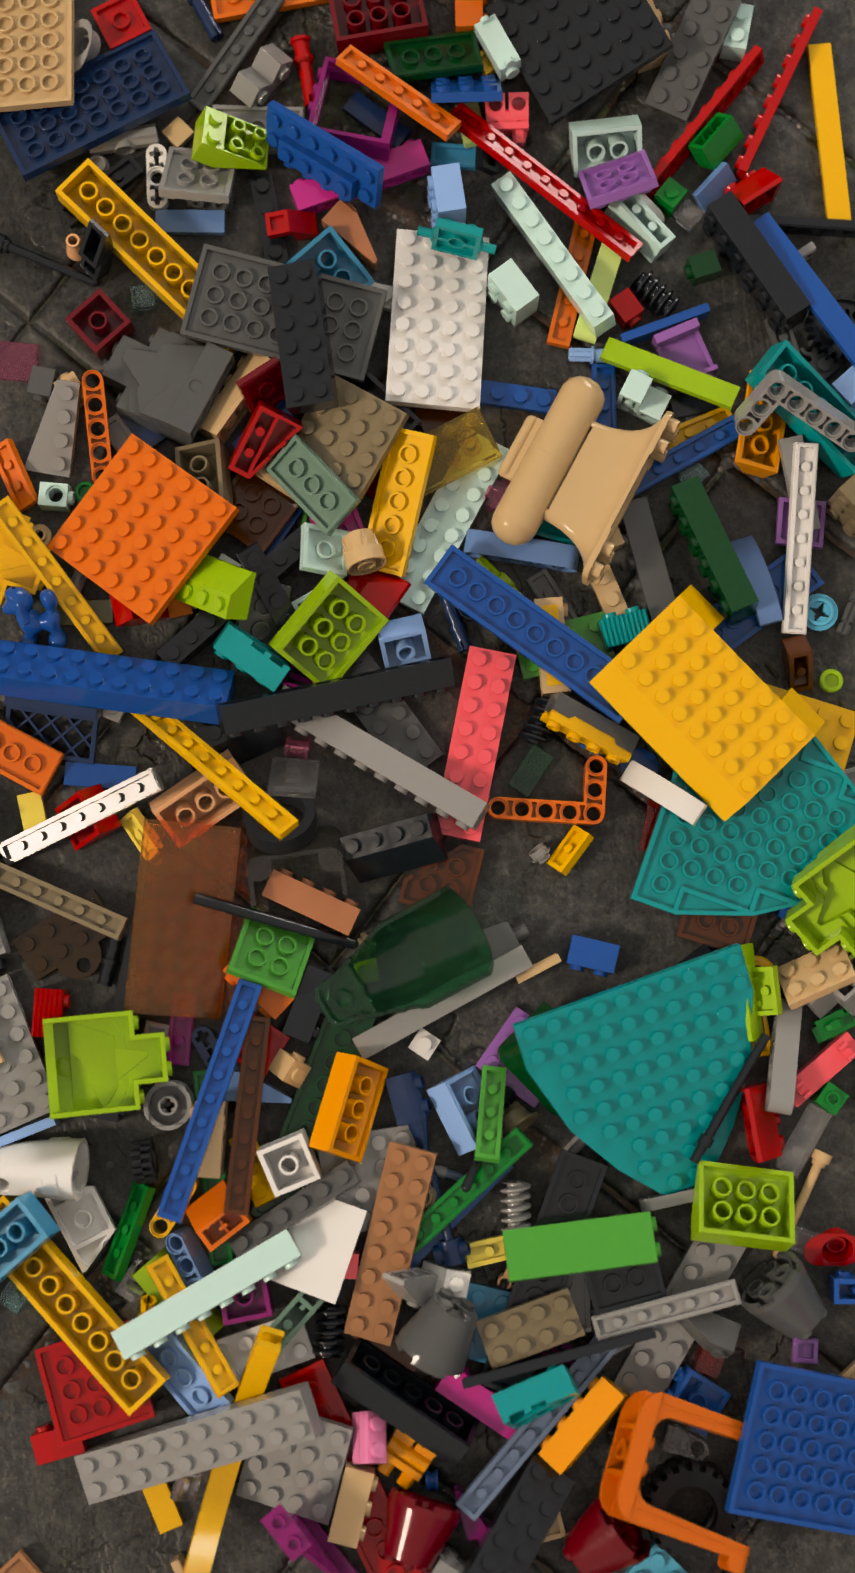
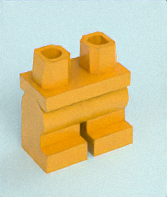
M395 1427L387 1441V1463L378 1464L377 1470L385 1476H389L394 1466L402 1472L397 1478L396 1483L407 1490L415 1480L417 1482L420 1480L422 1474L437 1455L423 1448L418 1442H415L408 1435L401 1433Z

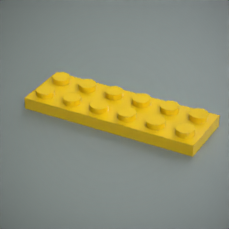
M402 428L382 464L368 529H371L373 534L376 535L378 543H381L387 561L385 566L378 571L400 577L406 576L438 436Z

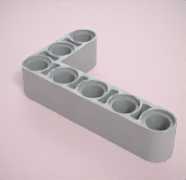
M781 370L770 371L734 413L736 431L742 436H749L761 426L778 405H781L844 450L855 452V437L847 438L850 435H855V421ZM775 383H781V384H782V385L779 386V387H773V386H772V385L775 384ZM794 396L801 397L798 400H791V398ZM759 401H765V402H766V403L763 404V405H757V404H756V403L759 402ZM813 409L819 410L816 413H810V411ZM743 419H750L749 422H741ZM837 422L836 425L829 426L830 423Z

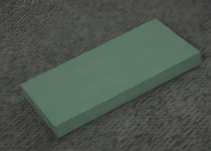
M298 434L293 436L265 469L327 536H331L361 502L356 494Z

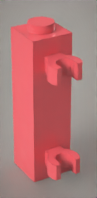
M845 1031L833 1038L797 1070L795 1107H799L855 1058V1040L848 1032Z

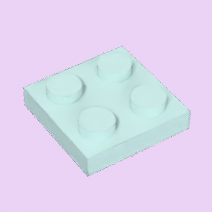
M307 522L301 525L299 570L326 575L330 570L344 579L347 576V569L343 559L341 539L349 531L336 529L331 536H327L318 525Z

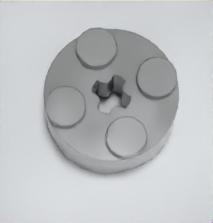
M171 1079L168 1082H160L154 1085L145 1096L143 1111L147 1120L156 1128L166 1131L174 1130L190 1120V1107L195 1104V1097L187 1084ZM169 1099L171 1102H174L175 1107L171 1108V1111L169 1107H165L164 1103L167 1102Z

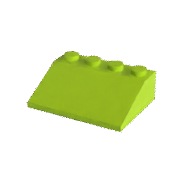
M329 570L268 645L314 683L342 677L389 620L342 578Z
M700 1160L697 1165L691 1212V1240L787 1252L795 1244L794 1172Z

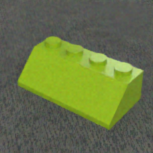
M206 555L174 599L224 619L247 620L256 573Z

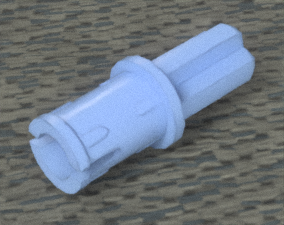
M591 346V348L571 347L568 350V360L570 362H590V365L593 362L605 363L600 361L604 348H594V346Z

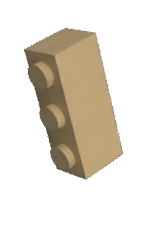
M351 1461L346 1462L327 1542L357 1549L358 1541L363 1542L367 1527L362 1525L364 1516H370L373 1501L368 1499L370 1491H376L379 1478L374 1476L375 1467L353 1465Z

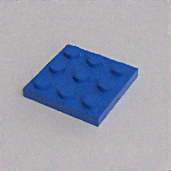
M483 74L481 78H472V75H459L458 79H449V76L430 79L432 103L502 101L500 79L495 78L494 74Z

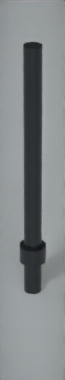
M764 1033L760 1035L705 1133H701L697 1140L699 1143L689 1159L698 1165L706 1149H710L712 1146L714 1135L771 1037Z

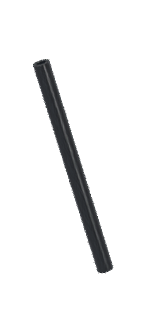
M195 892L192 903L352 950H354L357 938L199 892Z

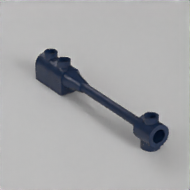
M416 1070L386 1078L385 1081L397 1126L408 1124L417 1146L430 1151L428 1145L427 1113L432 1112V1105L429 1098L423 1099L421 1089L426 1086L423 1075H417ZM434 1169L431 1186L436 1191L437 1201L442 1196ZM449 1223L442 1229L444 1240L439 1241L438 1245L433 1246L435 1262L437 1265L443 1264L444 1267L464 1263L467 1261L466 1256L471 1255L469 1242L467 1240L462 1241L461 1236L453 1237Z

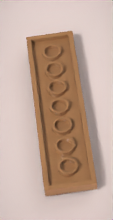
M392 1140L389 1142L344 1333L383 1345H392L403 1299L395 1294L382 1278L383 1272L402 1269L409 1270L411 1268L438 1153Z

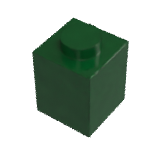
M715 249L689 256L683 267L685 278L690 280L692 287L718 279L722 271Z

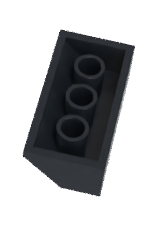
M207 723L192 730L219 754L228 749L239 765L286 744L279 727L276 728L275 725L266 726V730L262 732L242 731V736L229 738L228 735L221 733L219 725ZM190 764L193 771H196L197 769Z
M426 813L340 837L345 861L360 883L448 860L437 813Z

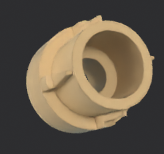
M357 529L349 532L341 539L343 559L349 575H367L385 566L387 561L381 543H378L376 535L373 534L371 529Z

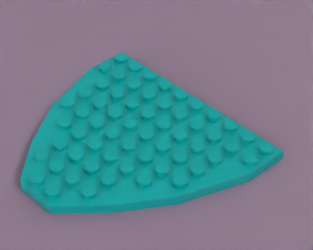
M814 736L753 798L725 822L708 805L695 826L661 806L629 899L674 915L755 916L796 906L803 898L799 899L792 891L793 877L814 861L820 851L855 824V786L816 736ZM673 770L670 782L706 804Z
M735 943L513 1023L512 1025L526 1071L568 1129L619 1171L662 1195L673 1194L695 1186L697 1164L689 1159L699 1143L697 1142L701 1133H705L751 1053V1042H748L746 1028V1007L748 998L752 1014L753 988L741 945ZM741 1092L737 1095L714 1135L712 1146L710 1149H706L701 1160L718 1162L734 1126L742 1097Z

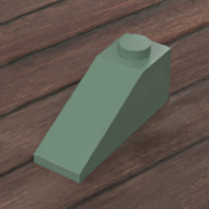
M300 1291L269 1326L285 1331L280 1352L322 1305L324 1300Z

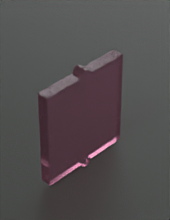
M0 341V380L29 382L32 366H39L37 361L39 345Z

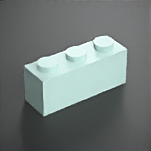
M637 194L630 196L625 201L610 203L604 212L644 243L640 252L650 263L665 253L676 238Z

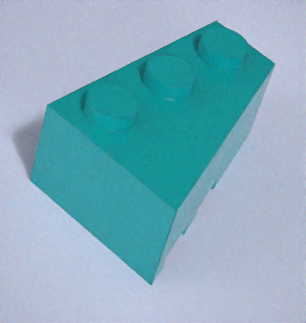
M230 620L213 643L216 655L224 660L229 659L235 663L234 666L245 674L248 673L259 684L273 692L290 670L288 660Z
M556 1364L547 1368L546 1372L529 1377L525 1381L491 1396L503 1424L516 1430L580 1397L581 1394L569 1368L565 1365Z

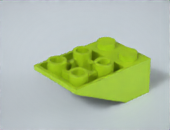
M205 106L195 123L191 159L213 168L266 170L269 143L266 141V129Z

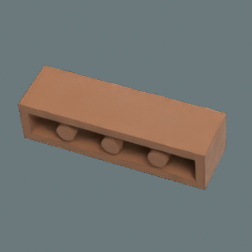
M282 867L279 871L273 869L262 892V896L350 936L361 912L357 908L359 903L345 898L343 902L335 898L337 893L327 888H324L323 891L313 888L314 882L303 877L301 881L292 878L294 873Z

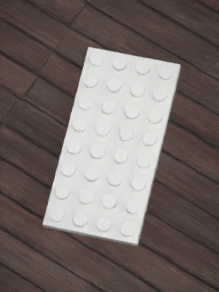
M397 229L385 402L396 406L479 413L488 253L481 251L477 255V259L472 260L432 250L430 238L417 236L416 230ZM482 237L483 242L489 243V238Z

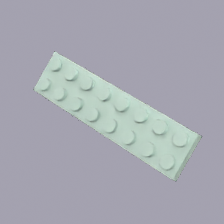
M469 429L417 526L406 576L400 577L408 581L411 586L399 602L400 604L424 616L435 595L434 591L424 585V581L451 545L458 549L462 545L467 530L471 528L499 475V467L509 449Z

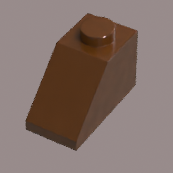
M805 635L781 639L782 662L788 689L793 688L796 692L813 689V650Z

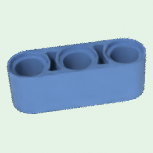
M185 1225L167 1236L165 1241L166 1248L186 1288L214 1272L193 1228Z

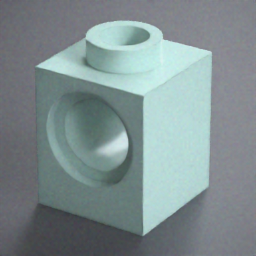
M40 482L38 506L42 510L70 512L71 505L74 506L75 492L72 491L69 484ZM63 493L60 501H52L54 494Z

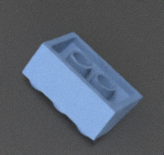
M475 1065L426 1090L459 1156L475 1150L481 1076Z

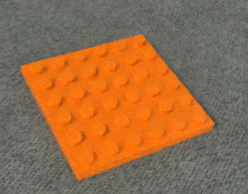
M131 433L46 547L150 625L154 626L240 510Z

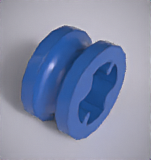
M426 1469V1492H429L431 1489L438 1492V1469L432 1472Z

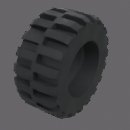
M681 1455L680 1460H675L672 1457L667 1459L668 1464L662 1466L660 1463L655 1467L656 1473L648 1475L646 1479L647 1486H643L641 1492L645 1503L666 1512L667 1502L677 1490L688 1486L702 1488L709 1494L712 1506L707 1518L698 1526L726 1538L728 1534H734L736 1529L734 1522L738 1521V1515L728 1513L725 1510L730 1484L722 1471L718 1470L710 1461L706 1463L703 1458L698 1456L690 1459L688 1455ZM647 1529L657 1546L661 1550L666 1549L668 1554L675 1558L677 1555H681L683 1560L690 1561L691 1556H696L697 1560L705 1559V1553L710 1552L711 1556L716 1554L715 1552Z

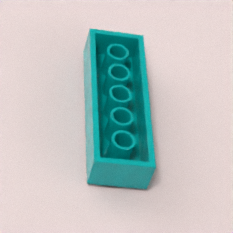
M787 340L771 346L745 379L755 389L770 371L781 370L855 421V411ZM775 383V384H773L772 386H773V387H779V386H781L782 384H781V383ZM794 396L791 398V400H798L801 397ZM781 405L777 406L774 411L797 435L803 436L805 443H819L818 457L839 479L855 474V452L844 450ZM813 409L810 411V413H816L819 410ZM832 422L829 426H834L837 422ZM850 435V436H848L847 438H848V439L854 438L855 435Z

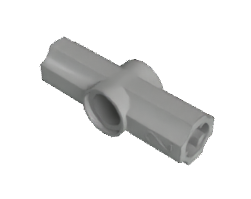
M156 123L137 126L90 149L91 157L110 153L128 155L129 153H134L135 149L159 144Z

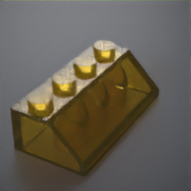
M479 407L426 433L438 437L424 496L502 457Z

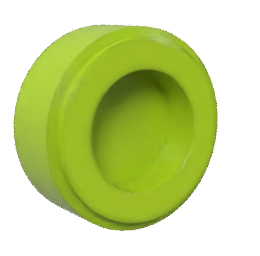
M835 669L825 670L819 676L818 685L825 693H835L843 685V676Z

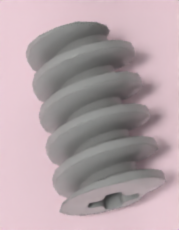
M523 1180L500 1181V1183L507 1185L506 1188L500 1190L501 1193L507 1194L506 1198L500 1199V1202L507 1204V1207L500 1209V1212L508 1216L501 1219V1222L508 1224V1227L502 1228L501 1231L531 1227L532 1224L526 1221L531 1218V1213L525 1211L531 1208V1203L524 1201L531 1198V1194L524 1191L529 1189L531 1184Z

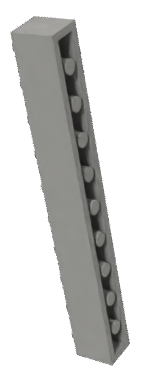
M321 715L312 716L313 720L301 723L298 720L289 721L296 725L295 731L304 736H307L308 733L316 737L314 742L326 748L330 745L335 748L334 753L346 760L349 756L355 760L354 765L366 772L369 768L376 772L374 777L386 783L389 780L395 783L394 789L402 794L412 793L416 796L414 800L425 807L430 804L436 808L435 813L447 819L451 816L456 819L455 824L465 831H468L469 828L476 831L490 808L487 802L337 715L324 718Z

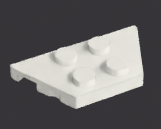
M86 1185L80 1201L45 1198L82 1273L88 1270L117 1229L95 1185Z

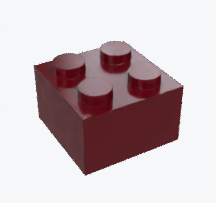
M100 288L65 318L70 329L100 361L112 352L116 341L120 342L123 335L129 337L135 331L132 322Z

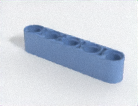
M475 529L467 530L463 551L470 557L479 558L484 556L487 560L538 568L546 567V569L570 573L577 572L580 552L575 545L531 539L527 544L514 546L505 544L494 532Z

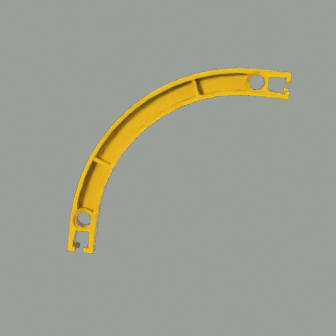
M261 1324L233 1403L264 1394L279 1356L285 1331ZM241 1461L211 1469L182 1573H211L219 1537Z

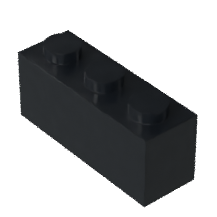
M312 965L307 966L282 1033L310 1043L312 1039H317L321 1026L317 1025L320 1016L325 1017L329 1007V1003L326 1002L329 993L334 994L339 982L335 980V974Z

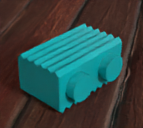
M639 606L625 609V614L616 615V612L602 615L603 619L597 622L604 650L629 644L650 624L646 608L640 610Z

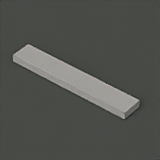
M731 1279L592 1316L591 1319L597 1341L599 1342L742 1304L736 1281Z

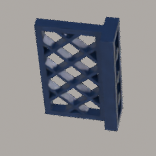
M4 696V705H6L5 722L18 729L29 722L36 730V733L32 736L37 737L39 735L46 744L55 748L53 745L62 738L69 747V750L65 752L66 755L63 760L88 764L96 763L100 717L103 716V709ZM13 710H20L26 717L19 725L12 719ZM39 713L44 714L49 721L41 729L32 719ZM61 717H66L72 725L65 732H62L56 724V721ZM84 720L93 721L92 732L87 736L78 726ZM50 725L60 735L52 742L43 733ZM73 729L82 738L74 746L66 737V734ZM83 742L90 748L89 758L82 757L76 750Z

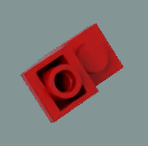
M291 209L265 213L267 236L269 239L293 235L296 241L315 238L319 235L316 213Z

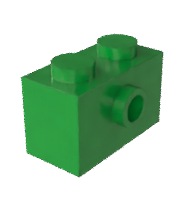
M717 112L687 147L700 167L715 170L725 157L737 147V144L744 135L732 115Z

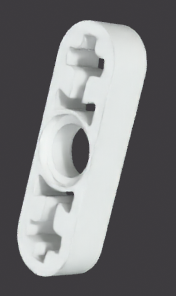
M152 144L146 150L147 202L150 209L154 212L155 209L167 210L169 207V198L161 197L160 205L155 204L157 199L155 190L158 191L160 183L156 184L151 181L155 173L163 174L168 154L165 147L161 144ZM156 152H160L161 155L159 156L160 166H156V162L153 157L155 156Z

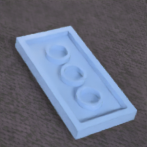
M174 1331L166 1336L168 1341L155 1348L153 1344L147 1347L148 1351L171 1376L163 1385L189 1416L226 1406L234 1401V1397L229 1392L217 1399L181 1334L177 1335Z

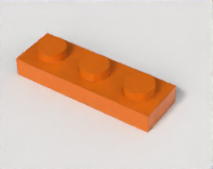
M6 438L0 442V474L12 501L19 511L23 513L38 503V496L13 439Z

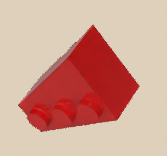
M259 400L228 461V469L250 479L296 432L303 428L302 421Z

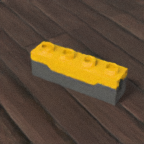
M562 692L551 694L544 713H542L540 718L541 721L546 723L548 729L555 732L561 731L566 734L568 740L586 745L588 751L604 755L606 757L605 760L614 765L629 762L640 737Z

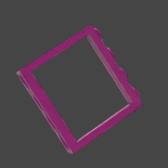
M325 56L323 67L318 68L317 80L319 82L318 84L314 83L312 93L314 101L309 102L307 113L309 116L308 121L316 126L320 122L331 79L364 85L336 65V58ZM389 104L381 138L320 128L366 156L389 160L401 110L393 104Z

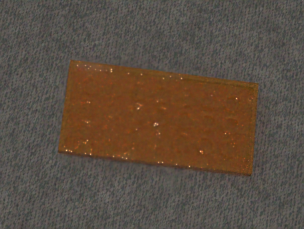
M144 818L124 1011L133 1010V1013L221 1019L225 985L224 977L226 975L222 970L227 966L232 915L193 904L192 901L195 892L230 902L234 901L241 836L240 827Z

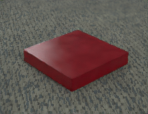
M276 356L236 381L237 387L251 415L259 400L272 406L285 400L281 364Z

